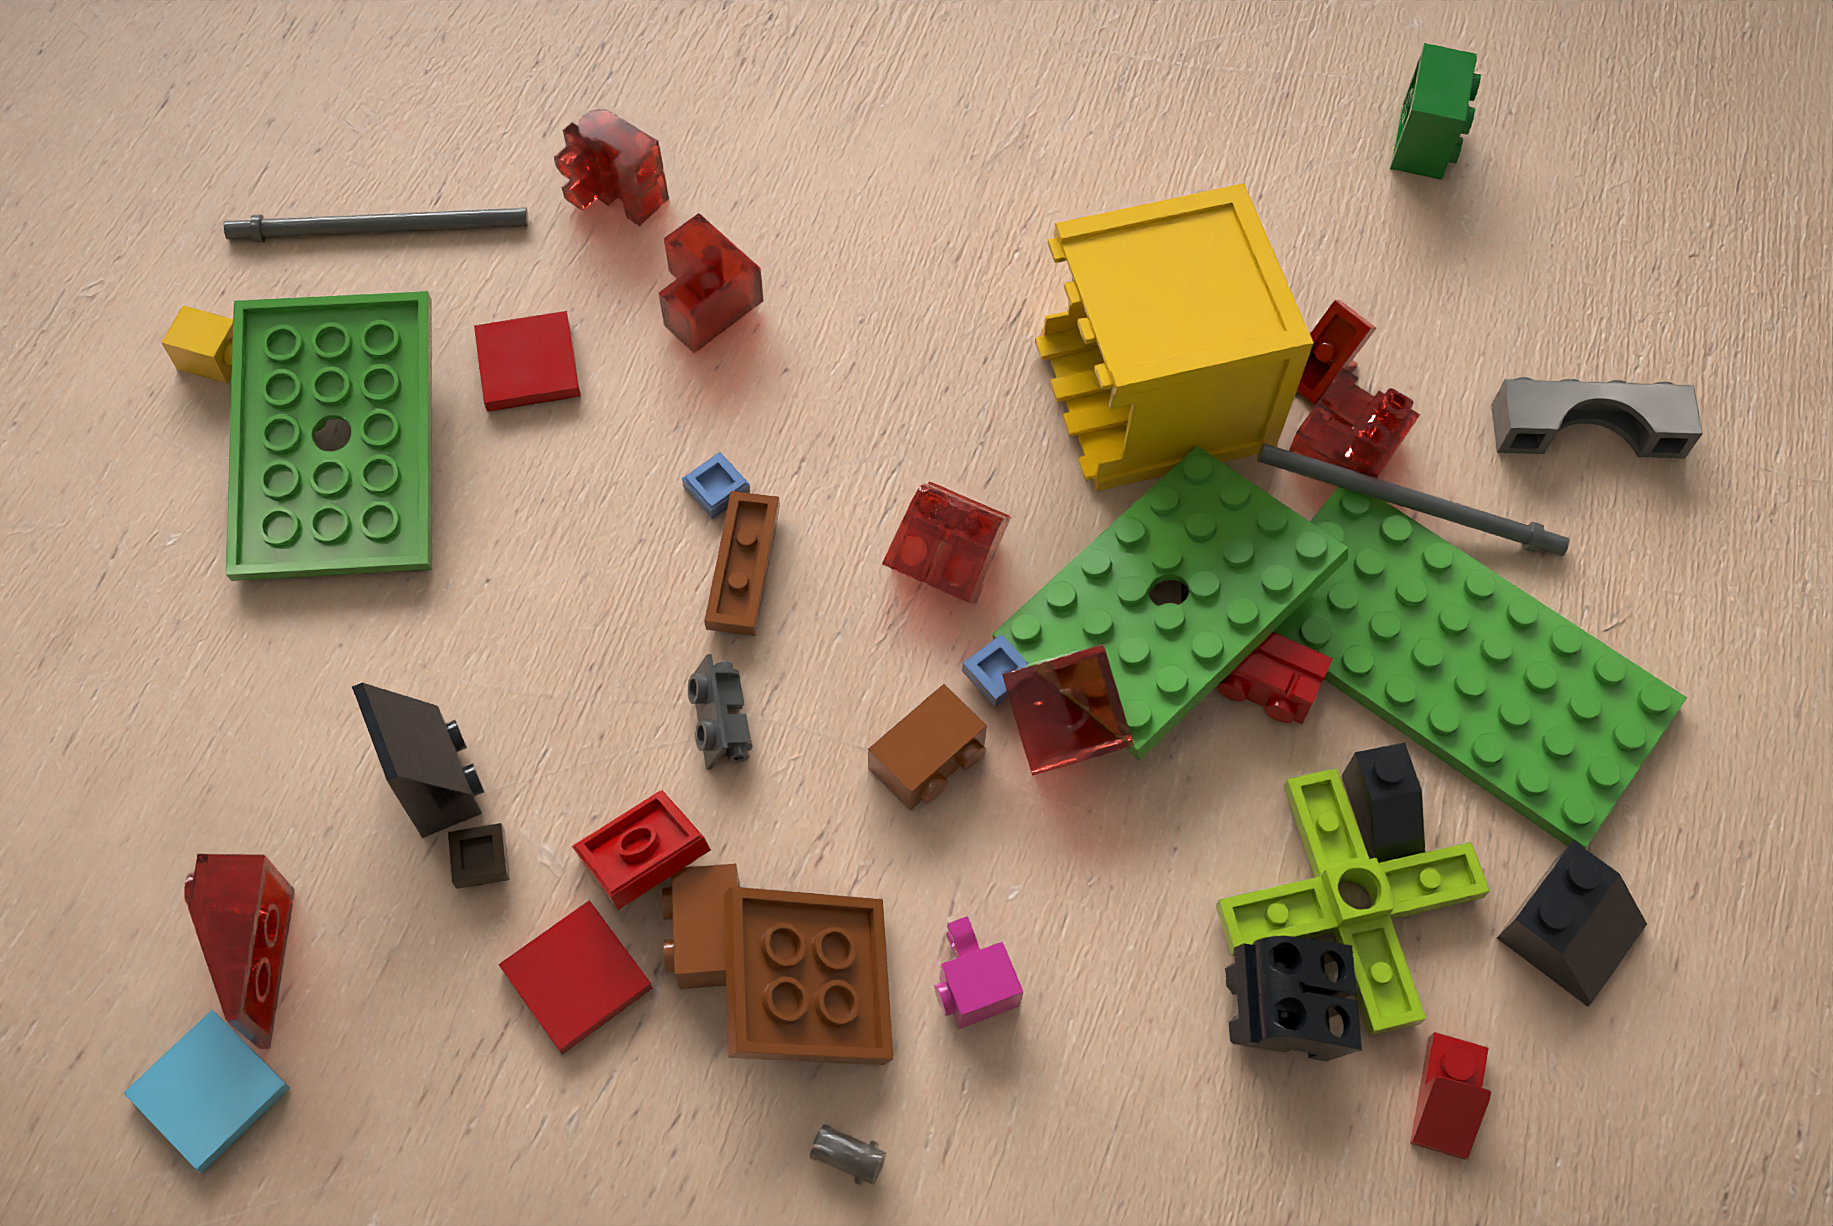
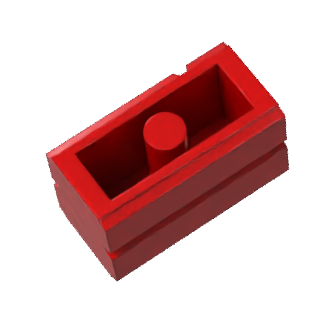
M1272 632L1217 685V689L1224 697L1230 700L1242 702L1247 699L1265 707L1264 711L1276 721L1283 723L1295 721L1303 724L1333 658Z

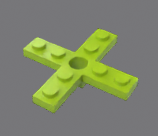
M1337 768L1287 779L1283 787L1315 878L1219 899L1216 909L1231 956H1235L1234 947L1244 943L1252 945L1254 941L1265 937L1293 936L1310 939L1334 933L1337 943L1352 945L1357 991L1355 996L1369 1036L1422 1024L1426 1020V1016L1391 920L1485 898L1490 889L1472 842L1378 863L1377 858L1369 859ZM1354 882L1361 885L1370 895L1371 908L1356 909L1346 904L1339 894L1338 884Z

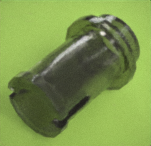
M823 1124L814 1140L813 1145H816L817 1148L813 1147L811 1149L810 1159L818 1160L854 1176V1182L859 1186L864 1181L874 1185L885 1163L887 1152L878 1149L879 1143L872 1140L867 1144L831 1128L830 1125Z

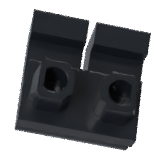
M1271 936L1258 939L1252 945L1244 943L1234 947L1235 963L1225 968L1226 987L1231 991L1232 995H1237L1238 1015L1233 1016L1232 1020L1229 1021L1230 1042L1235 1045L1278 1052H1288L1291 1050L1308 1053V1058L1325 1062L1362 1051L1358 1001L1346 999V997L1357 994L1352 945L1293 936ZM1333 961L1336 962L1339 970L1336 982H1332L1325 977L1324 965ZM1339 1014L1344 1025L1340 1038L1330 1032L1329 1023L1330 1017Z

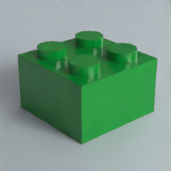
M1424 43L1402 104L1390 169L1442 180L1448 163H1457L1463 144V137L1459 136L1460 134H1469L1475 115V108L1469 107V101L1475 100L1481 80V74L1474 73L1477 54Z

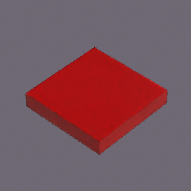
M567 311L474 325L483 400L487 412L581 397Z
M663 790L658 791L572 846L579 860L617 910L711 851L705 837Z
M590 900L498 964L562 1055L653 989L651 982Z

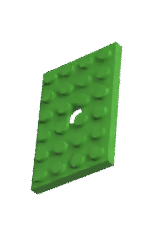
M429 292L234 301L226 576L231 581L432 570V299ZM330 419L344 420L351 427L349 442L337 451H324L315 444V432L320 431L326 425L327 420Z
M1196 446L993 632L992 637L994 640L1002 634L1034 669V676L1140 761L1348 560V547ZM1165 580L1180 581L1189 590L1187 599L1180 605L1165 603L1157 606L1151 601L1149 597L1150 592L1156 584Z

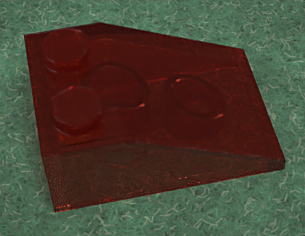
M197 854L195 870L188 874L185 881L184 898L188 905V910L225 1019L259 1049H270L295 889L266 855Z

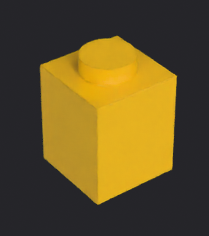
M183 305L161 342L176 369L228 384L232 377L233 319Z

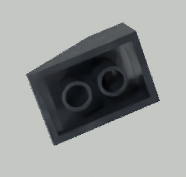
M363 682L352 686L386 780L422 838L482 814L476 796L485 791L474 764L472 763L464 767L458 752L466 749L467 745L456 719L446 723L439 707L428 702Z

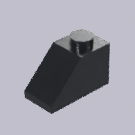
M1405 742L1355 752L1341 776L1369 859L1377 858L1378 863L1425 853L1422 789Z

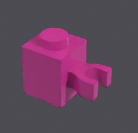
M968 916L947 923L949 932H946V937L956 959L941 964L939 978L941 983L934 985L936 997L944 1016L953 1014L958 1028L961 1029L1020 1007L1023 989L1003 941L980 949Z

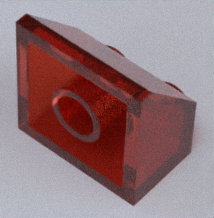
M1104 644L1060 654L1002 671V677L1032 776L1134 746Z

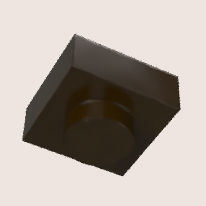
M502 823L448 832L452 883L456 889L510 880L506 835Z

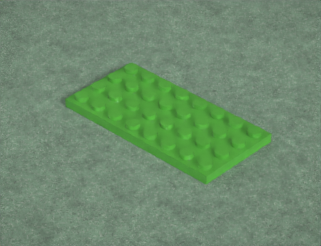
M1338 487L1310 522L1347 546L1348 560L1273 632L1333 658L1324 680L1566 846L1574 840L1586 848L1687 697L1386 501Z

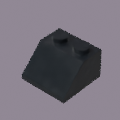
M1573 840L1552 862L1498 935L1497 939L1588 1007L1642 933L1647 923L1621 875Z

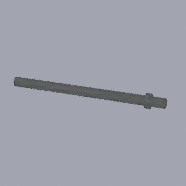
M525 207L264 219L263 215H251L250 220L224 221V234L226 239L252 238L255 243L265 242V238L528 226V211Z
M1266 443L1262 444L1258 454L1257 462L1521 543L1522 548L1530 552L1540 549L1564 556L1569 547L1570 540L1568 537L1545 531L1544 525L1536 522L1526 525Z

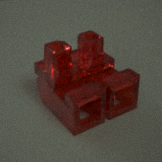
M605 109L589 111L581 117L578 126L571 122L562 130L566 146L554 156V161L559 172L569 179L561 187L564 198L580 210L584 211L596 199L609 206L618 198L623 202L626 218L640 227L669 200L665 173L662 171L664 167L659 141Z
M1342 368L1322 395L1320 402H1317L1297 430L1289 451L1378 478L1421 414L1411 409L1414 404L1413 400L1397 390L1389 388L1386 393L1378 391L1373 396L1356 385L1359 377Z
M929 481L928 484L922 483L911 500L882 565L918 581L928 583V585L963 601L977 604L984 586L982 583L1011 516Z

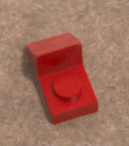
M1334 300L1310 333L1314 344L1297 391L1313 404H1318L1356 369L1358 364L1353 359L1376 330V327L1341 300Z
M1436 1032L1429 1036L1410 1144L1464 1160L1469 1157L1491 1098V1091L1482 1088L1489 1047Z

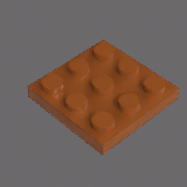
M733 886L724 893L728 1058L885 1065L892 1061L893 1045L883 899Z

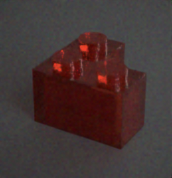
M700 213L664 238L669 273L676 280L658 292L663 323L693 353H696L764 301L761 268Z

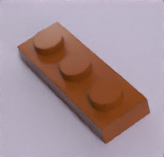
M731 491L704 620L706 630L756 635L780 509L779 497Z

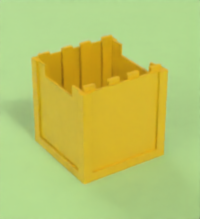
M1245 184L1232 185L1055 223L1054 238L1048 239L1047 245L1054 263L1067 261L1072 275V282L1064 283V290L1069 301L1068 309L1066 312L1045 316L1044 326L1041 327L1040 337L1035 338V344L1041 361L1049 359L1056 378L1050 380V386L1056 402L1065 401L1069 413L1063 414L1062 419L1069 438L1077 436L1084 456L1078 458V463L1085 481L1092 480L1095 490L1098 492L1162 477L1196 446L1221 462L1259 454L1263 443L1277 447L1314 342Z

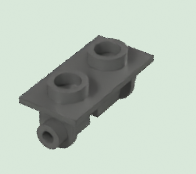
M707 654L695 672L689 677L688 698L690 703L696 706L698 718L695 731L696 745L700 751H703L706 770L713 768L721 756H728L729 761L733 763L747 760L749 758L748 751L753 746L747 715L728 714V709H742L745 705L739 671L733 669V664L727 661L713 665L712 654Z

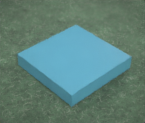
M211 1010L138 1078L124 1094L196 1170L203 1173L290 1087L215 1011Z

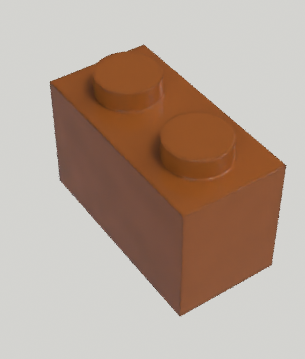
M943 684L868 748V769L911 811L922 800L928 804L936 799L948 785L947 778L958 768L961 767L963 770H967L982 757L986 750L984 745L987 725Z
M734 863L685 867L671 876L672 887L662 888L664 920L673 919V939L664 940L666 973L675 972L679 989L726 986L724 893L732 886L740 887L737 865Z

